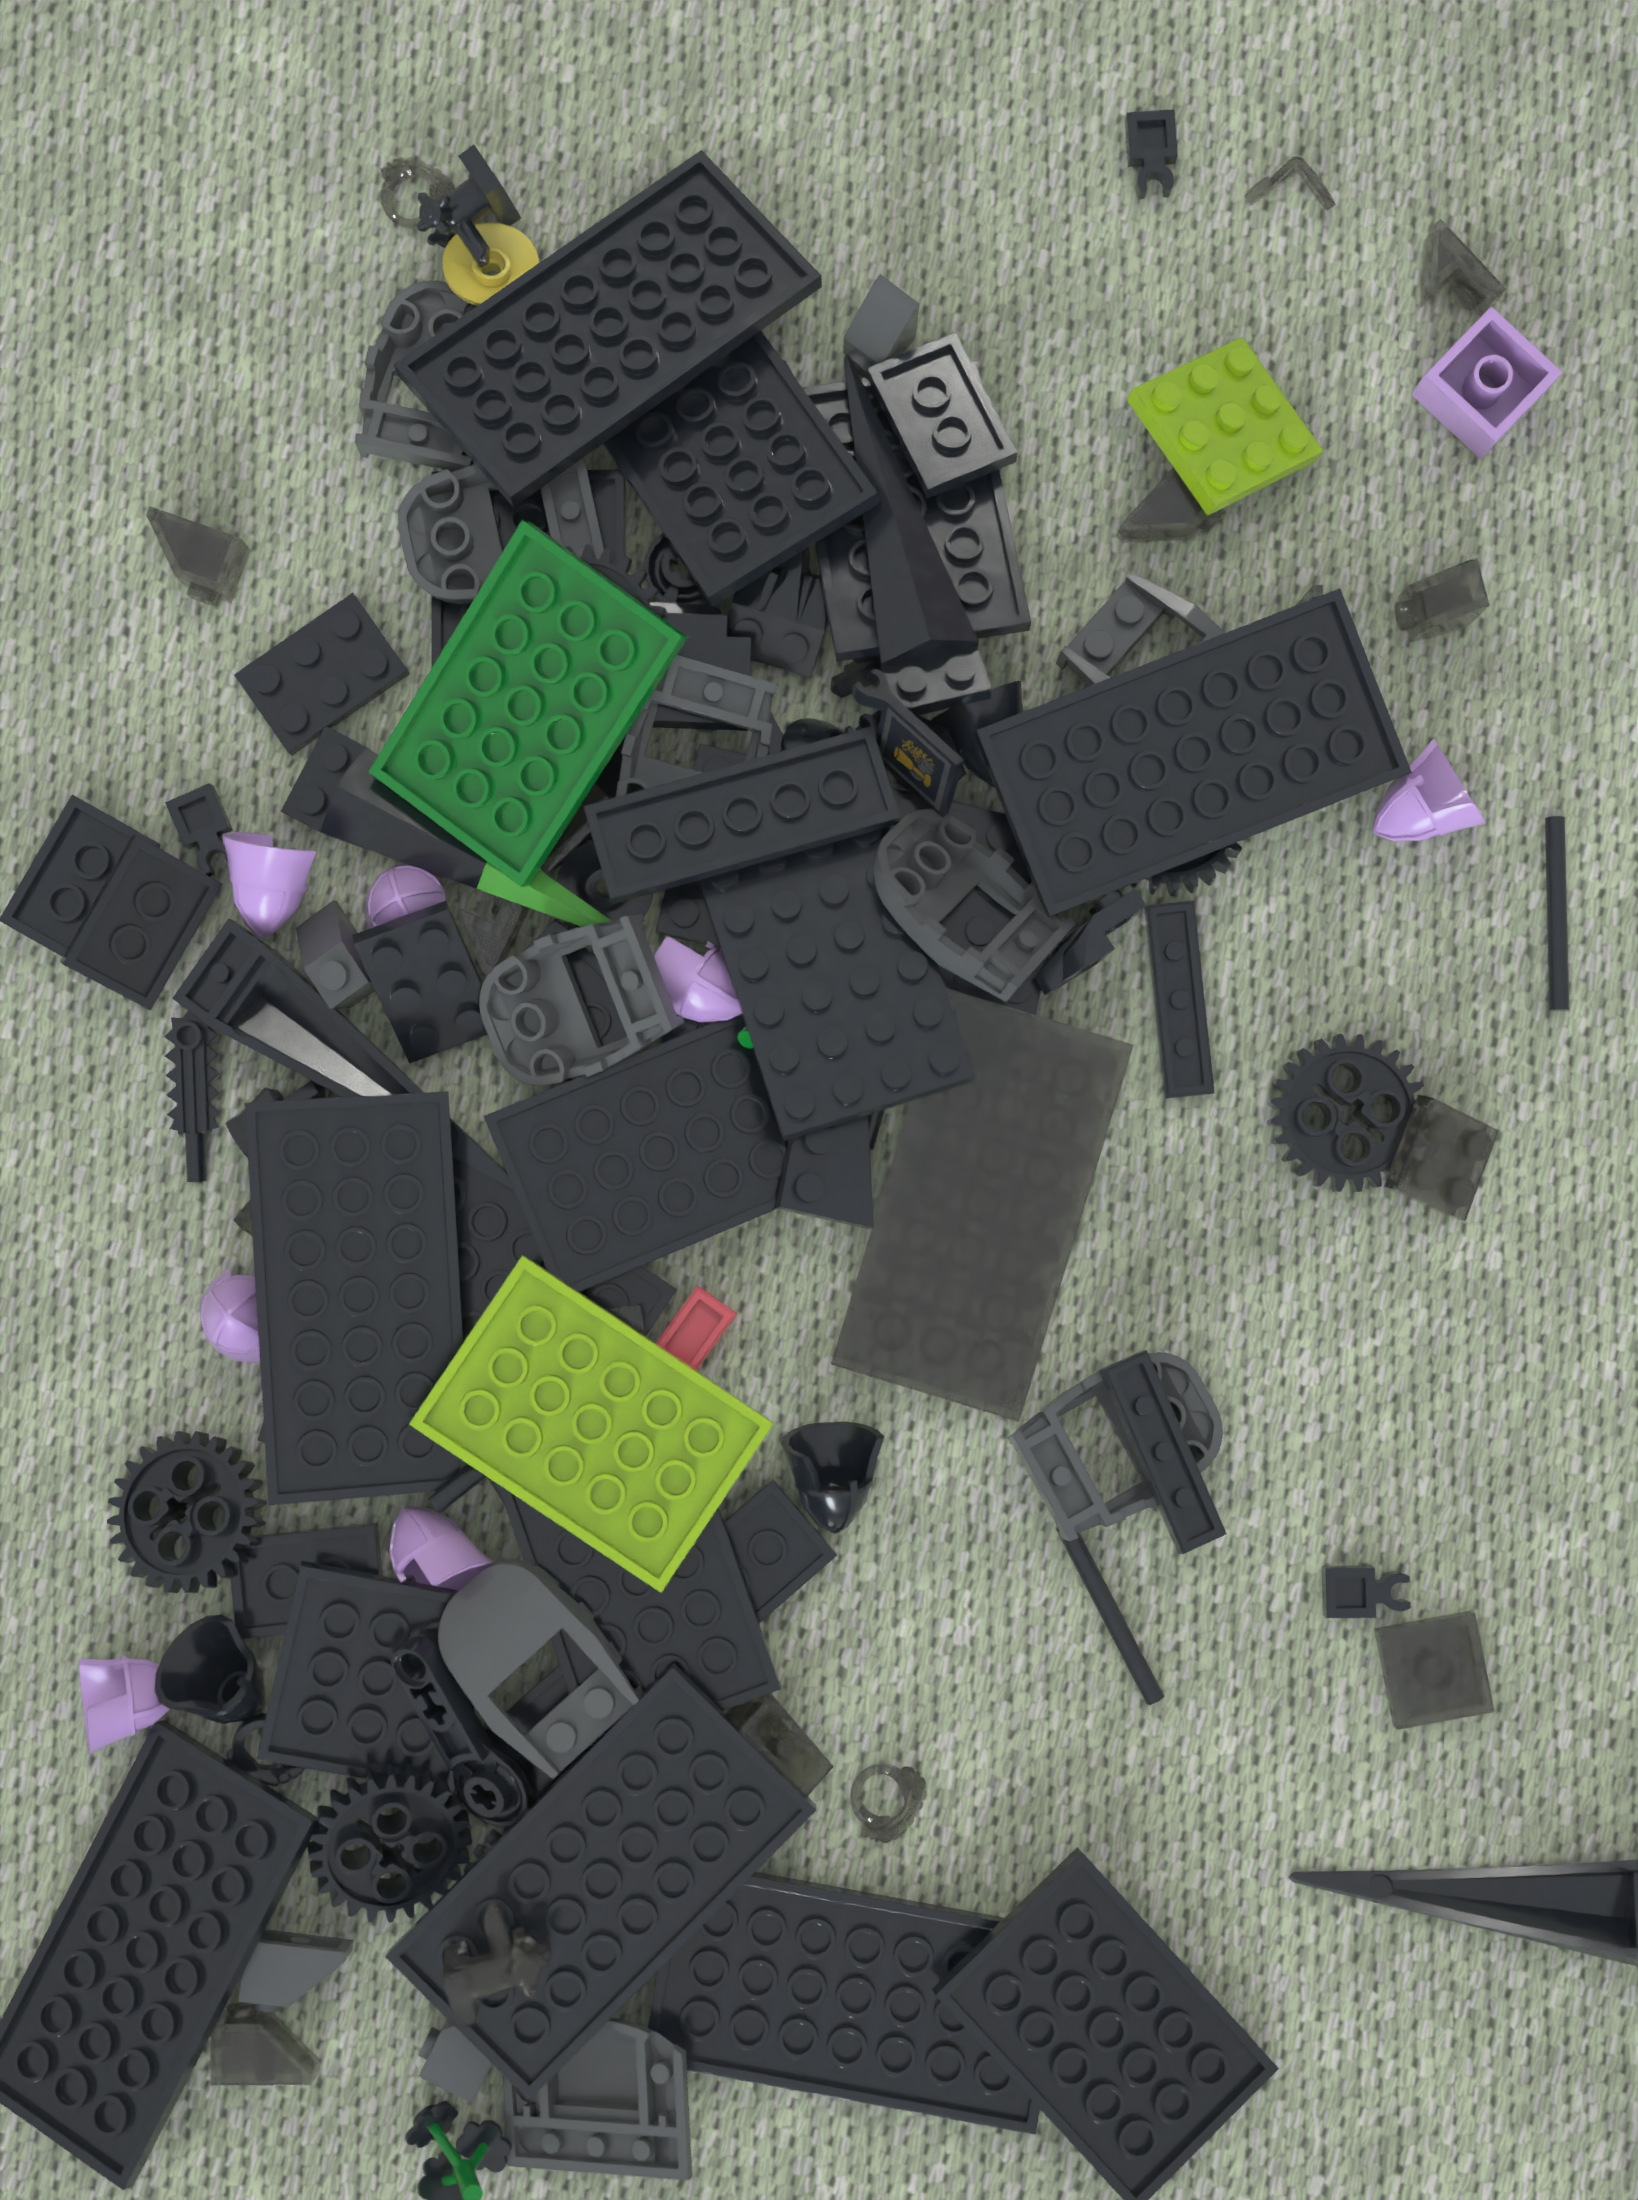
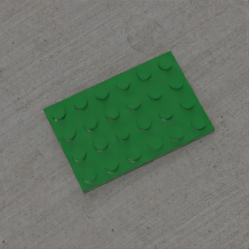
M522 520L376 758L369 773L519 886H529L688 636L534 524Z

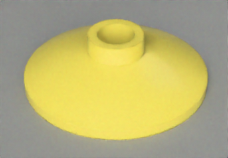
M495 222L474 224L490 247L489 264L482 268L478 266L457 234L449 241L443 254V273L448 286L458 297L478 306L539 264L538 254L533 243L525 234L514 227ZM490 271L498 273L497 275H485Z

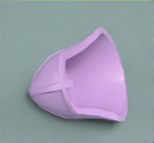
M1433 739L1425 750L1409 765L1412 773L1397 778L1388 787L1376 810L1372 830L1376 836L1392 841H1423L1438 835L1442 837L1454 831L1487 823L1466 792L1438 743Z
M247 832L223 833L222 837L228 858L229 880L232 882L234 902L245 925L259 937L267 938L283 927L286 921L299 908L304 892L308 891L309 885L306 881L316 851L273 847L272 838L266 834Z
M405 863L393 865L378 875L368 890L364 909L368 929L446 901L444 887L435 876L421 868Z
M666 937L655 953L654 958L676 1014L697 1022L727 1021L742 1014L721 948L707 941L705 947L710 950L703 957L675 939Z
M228 1268L209 1284L201 1302L200 1321L205 1337L217 1352L234 1361L255 1363L260 1361L255 1277L233 1275L230 1268Z
M407 1505L402 1508L393 1524L389 1553L394 1573L400 1583H404L406 1579L411 1578L413 1582L460 1590L483 1569L495 1563L468 1539L466 1534L453 1520L429 1508Z
M126 1655L121 1656L117 1660L78 1659L89 1755L115 1741L135 1735L136 1731L153 1725L170 1710L159 1703L154 1691L155 1676L159 1664L147 1659L127 1658Z

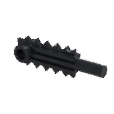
M187 1011L183 1018L171 1017L173 1029L164 1036L175 1045L165 1055L166 1058L175 1064V1068L165 1076L176 1083V1087L167 1096L175 1101L177 1106L167 1115L173 1119L170 1129L177 1130L178 1134L185 1133L187 1182L207 1181L205 1133L212 1132V1129L220 1127L215 1118L222 1113L211 1105V1101L221 1094L210 1085V1082L220 1074L209 1065L219 1055V1053L209 1047V1043L218 1034L191 1012Z

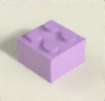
M1491 306L1424 375L1411 395L1481 460L1549 390L1563 372Z

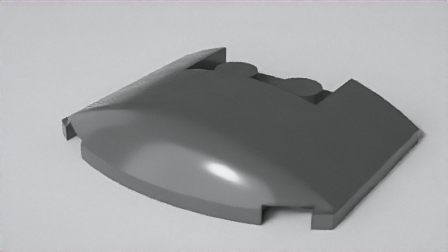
M612 2017L530 2100L503 2075L506 2138L512 2145L509 2154L506 2155L507 2166L689 2180L692 2178L686 2051L677 2044L671 2043L661 2034L642 2025Z

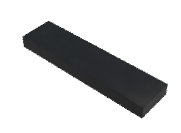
M1194 901L1146 905L1144 911L1164 1099L1214 1094Z
M1140 1351L1100 1369V1375L1178 1554H1185L1226 1535L1225 1528L1148 1351Z

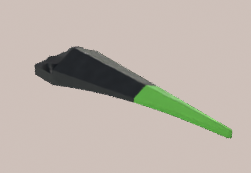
M327 726L324 727L281 809V812L329 837L421 868L580 927L611 921L541 870L537 872L529 886H519L370 774L369 770L378 757L375 752Z

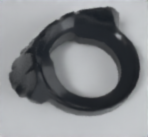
M260 1713L248 1717L238 1726L233 1737L232 1748L226 1753L227 1760L266 1785L275 1787L280 1783L286 1784L291 1779L299 1777L305 1768L279 1763L259 1764L245 1748V1737L254 1729L264 1727L267 1713Z

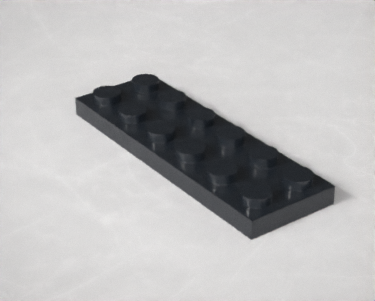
M872 726L584 806L612 905L896 825L901 819Z

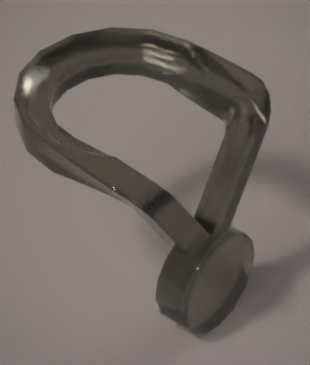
M1299 156L1292 157L1271 178L1270 176L1263 178L1244 195L1246 201L1252 206L1268 195L1275 187L1298 174L1326 211L1336 205L1319 176Z

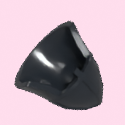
M1014 681L991 689V699L949 708L930 720L948 729L959 756L964 759L963 764L967 770L994 788L995 786L974 732L1024 712L1021 681Z
M822 1422L798 1427L783 1436L781 1446L789 1461L803 1508L818 1526L834 1534L840 1533L849 1526L867 1502L869 1488L873 1485L877 1458L884 1440V1436L878 1429L854 1422ZM830 1483H833V1484L838 1485V1486H829V1485H830Z
M222 1614L206 1616L190 1624L171 1643L164 1653L156 1672L154 1691L158 1701L172 1710L189 1712L210 1721L227 1724L245 1721L248 1717L261 1711L266 1704L263 1672L257 1663L253 1651L248 1648L241 1638L233 1620Z

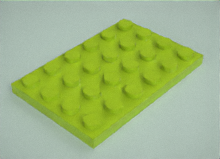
M525 1255L520 1258L409 1423V1425L660 1593H662L774 1424L773 1421Z

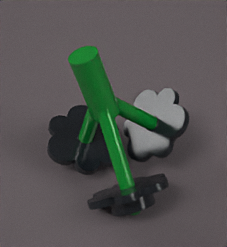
M442 2101L422 2109L413 2120L414 2126L406 2133L405 2141L408 2145L416 2144L417 2148H423L431 2140H436L442 2152H440L437 2158H428L423 2163L422 2169L425 2175L418 2182L417 2191L419 2196L423 2200H480L483 2191L475 2170H483L486 2167L492 2172L502 2171L507 2164L506 2155L509 2154L512 2148L511 2142L507 2138L502 2137V2129L497 2122L485 2120L480 2125L475 2121L467 2122L463 2129L464 2134L460 2135L456 2141V2151L446 2134L451 2129V2122L458 2115L457 2109L452 2107L449 2101ZM460 2154H461L463 2157L469 2158V2160H468V2159H461Z

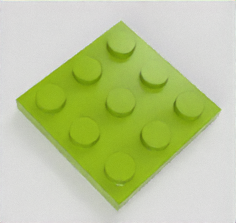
M1243 337L1133 388L1126 399L1207 516L1316 462L1324 452Z

